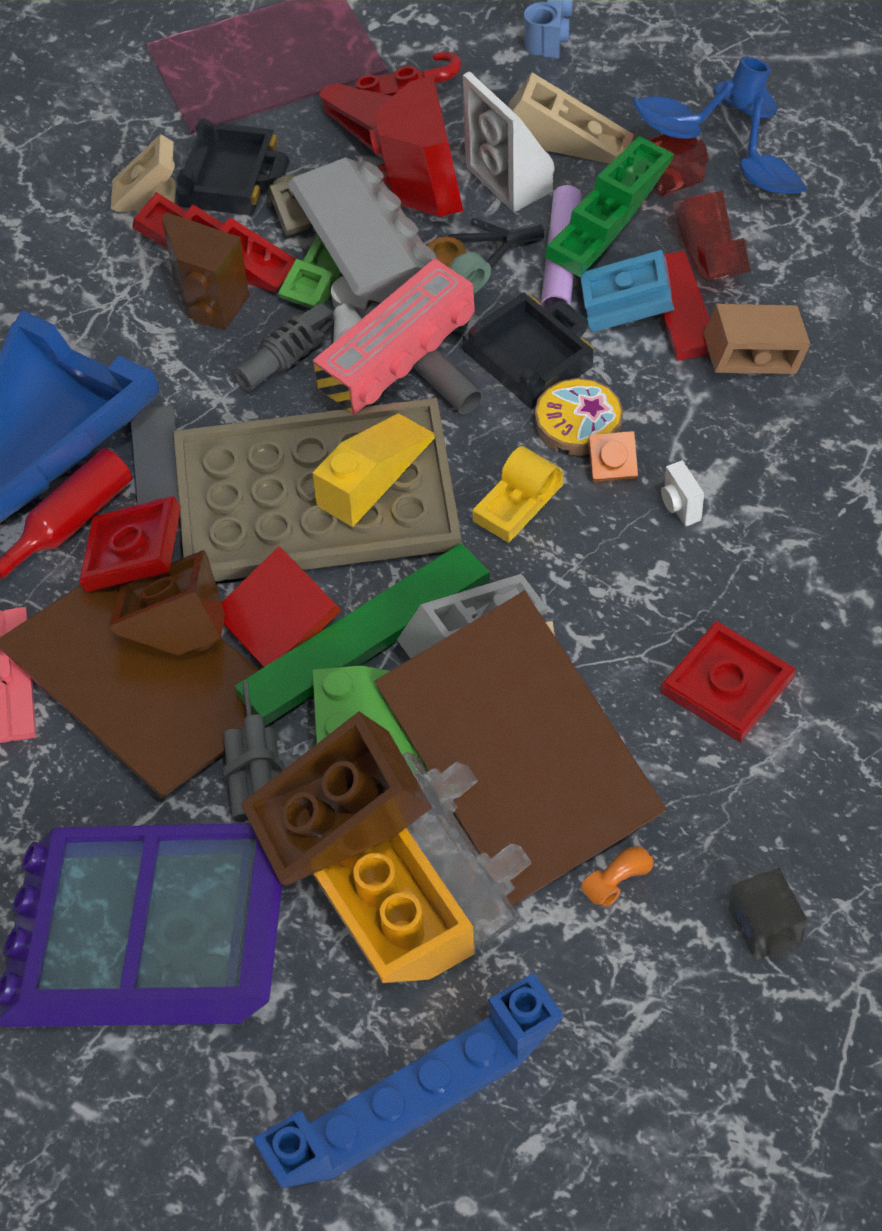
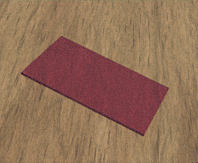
M288 0L146 44L191 134L196 133V125L201 118L210 120L214 127L217 123L225 124L320 94L324 87L331 84L349 85L355 83L363 76H377L388 72V68L346 0Z

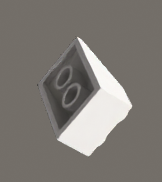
M470 71L463 74L466 168L513 213L552 193L555 167L550 155L544 151L523 121Z

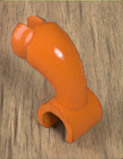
M642 846L626 848L603 872L597 870L590 874L581 884L582 891L594 904L611 906L621 892L617 885L629 877L648 874L653 868V856H650L648 851Z

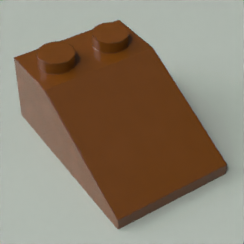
M360 711L241 803L280 883L285 886L392 839L432 808L390 732Z

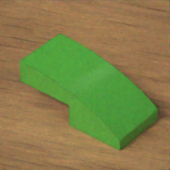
M318 234L304 260H295L278 292L280 298L311 309L320 303L324 304L330 298L332 284L336 279L343 276Z

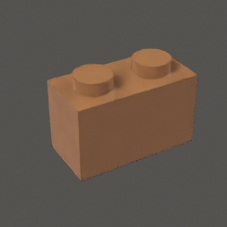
M716 304L703 333L715 373L796 374L811 345L799 308L795 305Z

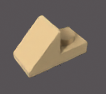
M160 134L113 179L111 209L116 212L140 211L156 192L175 203V180L170 177L175 166L173 161V141Z

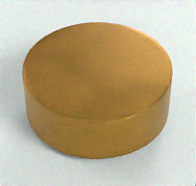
M452 237L436 238L427 245L434 252L437 260L447 267H450V264L457 256L466 254L464 244Z

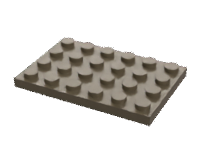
M437 398L367 406L356 415L343 409L173 431L179 505L181 506L180 519L183 555L185 558L205 550L215 581L248 577L278 546L303 570L446 552L458 544H462ZM398 413L434 432L435 439L354 527L317 507L312 473L341 442Z

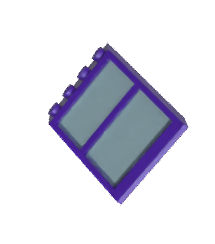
M251 823L54 827L38 843L32 842L27 848L21 863V869L26 871L24 882L18 890L12 906V911L17 913L15 925L9 933L3 949V955L8 957L5 972L0 977V1026L241 1024L270 1001L282 884Z

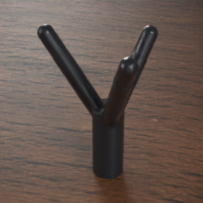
M473 218L471 219L472 226L490 233L448 235V237L456 238L461 242L502 241L500 247L487 260L492 268L512 245L543 239L544 228L541 223L506 229Z

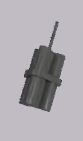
M247 681L243 682L247 717L244 719V726L241 727V730L229 729L223 732L226 765L222 768L223 780L229 783L232 818L236 822L248 821L241 803L285 769V764L279 759L275 729L271 727L265 728L263 716L251 714Z

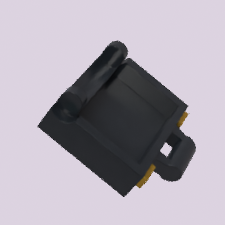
M205 118L199 119L196 125L197 135L184 169L179 171L177 176L176 197L178 206L190 208L192 205H195L201 210L253 216L261 190L269 189V186L273 185L275 180L285 176L290 163L286 154L275 152L278 140L277 135H274V129L217 123L213 127L210 120ZM270 165H272L269 175H267Z
M523 292L472 326L468 335L463 336V351L531 410L536 407L538 398L548 387L562 380L578 378L593 368L594 347L585 339L580 338L586 332L589 322L563 300L543 308L541 303L532 295H527ZM556 317H558V318H559L561 321H563L567 326H569L570 329H568V328H567L565 325H563L559 320H557Z

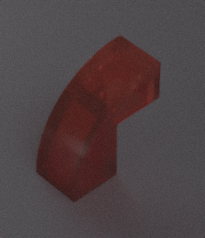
M723 190L673 202L678 227L686 251L695 269L704 279L715 280L751 272L745 239H732Z

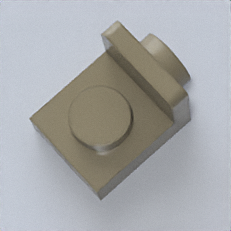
M294 174L285 175L275 180L273 185L269 186L267 196L269 206L274 207L285 236L314 228L287 185L291 178L296 176Z

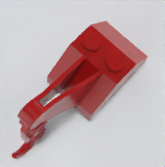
M452 52L433 54L434 61L449 62L442 67L420 71L414 66H404L397 69L395 73L383 76H363L356 81L354 87L344 84H331L324 87L320 91L324 113L336 120L372 150L375 155H378L385 161V163L378 165V169L384 175L382 180L387 188L391 187L392 192L399 198L402 206L438 217L463 211L448 137L435 86L452 79L458 74L461 69V59L457 54Z

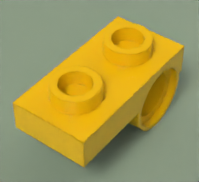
M524 446L518 447L507 459L502 470L501 481L472 510L473 522L510 543L563 486L564 474L562 469Z

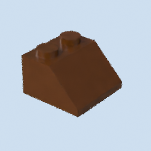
M165 212L161 218L172 273L188 318L195 320L199 324L210 325L225 331L249 298L240 237Z

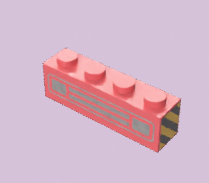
M434 258L312 360L317 389L353 415H356L367 404L374 403L388 386L398 378L406 376L416 362L428 352L436 350L444 338L458 326H463L470 320L473 313H475L473 283Z

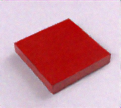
M174 496L93 516L79 583L86 593L170 571L181 509Z
M280 546L221 602L225 615L224 624L263 667L318 634L341 611L339 606Z
M716 620L663 681L660 693L741 743L794 679L796 668Z

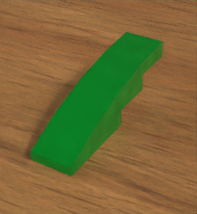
M638 136L596 177L594 190L572 210L569 224L547 245L544 258L581 277L605 251L647 198L672 162L674 154Z

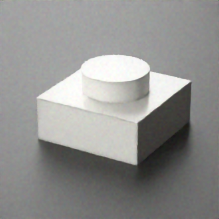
M683 460L666 466L665 486L661 488V495L666 508L671 513L676 512L685 527L701 521L704 500L703 490Z

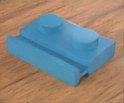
M662 250L588 270L581 276L584 303L588 315L587 320L592 332L675 310L671 297L672 291L667 262Z

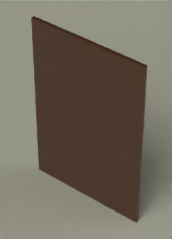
M121 584L87 593L80 585L0 637V649L161 798L168 795L225 753L223 732L229 729L241 730V727L244 726V719L247 717L246 706L236 696L235 685L259 671L258 668L223 638L204 651L195 652L191 650L181 655H175L113 634L109 624Z
M525 590L374 681L511 906L521 902L668 811Z

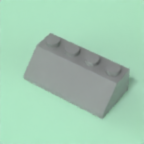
M345 157L292 177L287 185L355 295L382 303L434 258L437 259L434 252L424 245L418 236V227L405 216L399 207L401 205L399 198L388 190L382 180L384 178L383 173L372 163L364 161L362 164Z

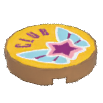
M574 378L562 380L548 387L538 398L535 409V425L538 436L548 447L558 451V447L562 450H568V455H589V435L618 433L623 422V409L619 397L610 387L590 379Z

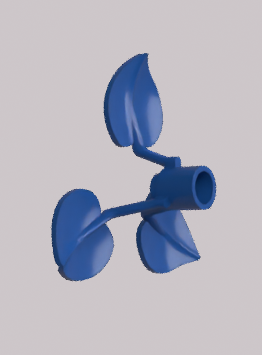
M749 56L742 57L733 78L730 80L726 79L715 85L713 89L715 97L699 114H693L687 106L671 98L645 97L637 99L634 96L632 100L633 105L644 121L657 131L676 138H694L699 136L701 128L698 124L702 123L720 102L736 107L738 110L751 115L752 124L748 156L750 158L742 159L739 166L742 174L754 185L768 191L778 193L806 192V185L788 164L773 155H760L757 151L760 118L773 117L777 112V104L765 86L771 73V68L762 60Z

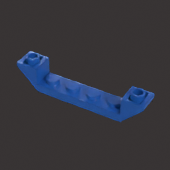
M534 972L489 998L488 1018L311 1123L307 1121L300 1110L252 1138L280 1188L337 1177L519 1067L563 1019L562 1012Z

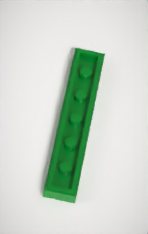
M458 544L235 685L236 696L245 705L243 682L247 681L251 713L263 716L264 726L314 695L313 670L361 665L397 641L421 604L485 585L490 581V571L463 544Z

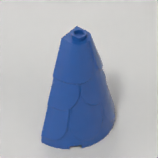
M22 310L17 316L16 321L11 324L0 352V523L48 490L50 482L81 462L96 446L135 418L143 408L149 405L159 393V384L153 372L119 355L109 367L72 350L53 324Z

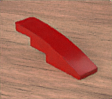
M158 192L153 195L133 219V229L167 248L161 218L165 212L240 237L248 285L277 293L282 287L296 260L231 217L223 224L195 205H192L186 211Z

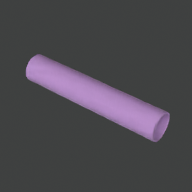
M563 185L556 188L553 193L548 244L569 224L572 210L581 202L582 194L574 186ZM548 259L545 262L541 306L544 308L560 300L565 301L571 306L574 273Z

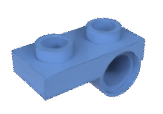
M547 0V2L533 3L525 9L524 46L529 53L547 58H559L561 42H568L570 19L564 18V16H572L573 0Z

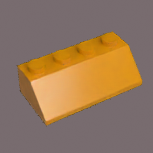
M407 828L388 841L312 874L382 983L430 980L475 954L473 925Z

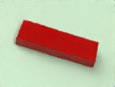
M685 251L664 254L675 310L661 313L660 316L675 359L679 361L707 356L709 351L703 333L710 317Z

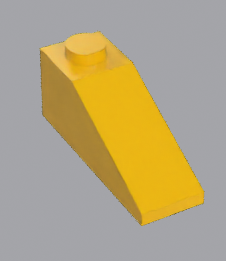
M398 413L341 442L312 473L317 507L354 527L435 439L434 432Z

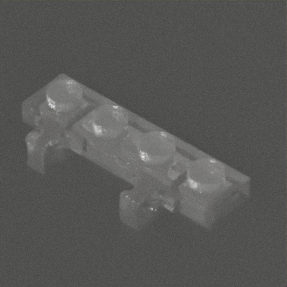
M406 752L403 754V757L432 806L429 811L406 828L473 925L474 948L482 949L520 920L506 895L515 889L510 880L519 875L532 863L522 847L515 844L508 845L493 858H490L487 853L479 855L453 815V812L458 809L453 799L462 796L478 782L467 764L463 765L455 762L442 773L436 768L426 773L415 754Z

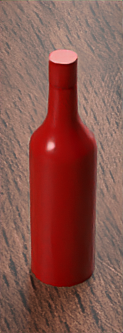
M107 448L99 449L28 513L20 539L0 557L1 581L33 553L41 550L56 549L64 544L132 481L129 468L118 455Z

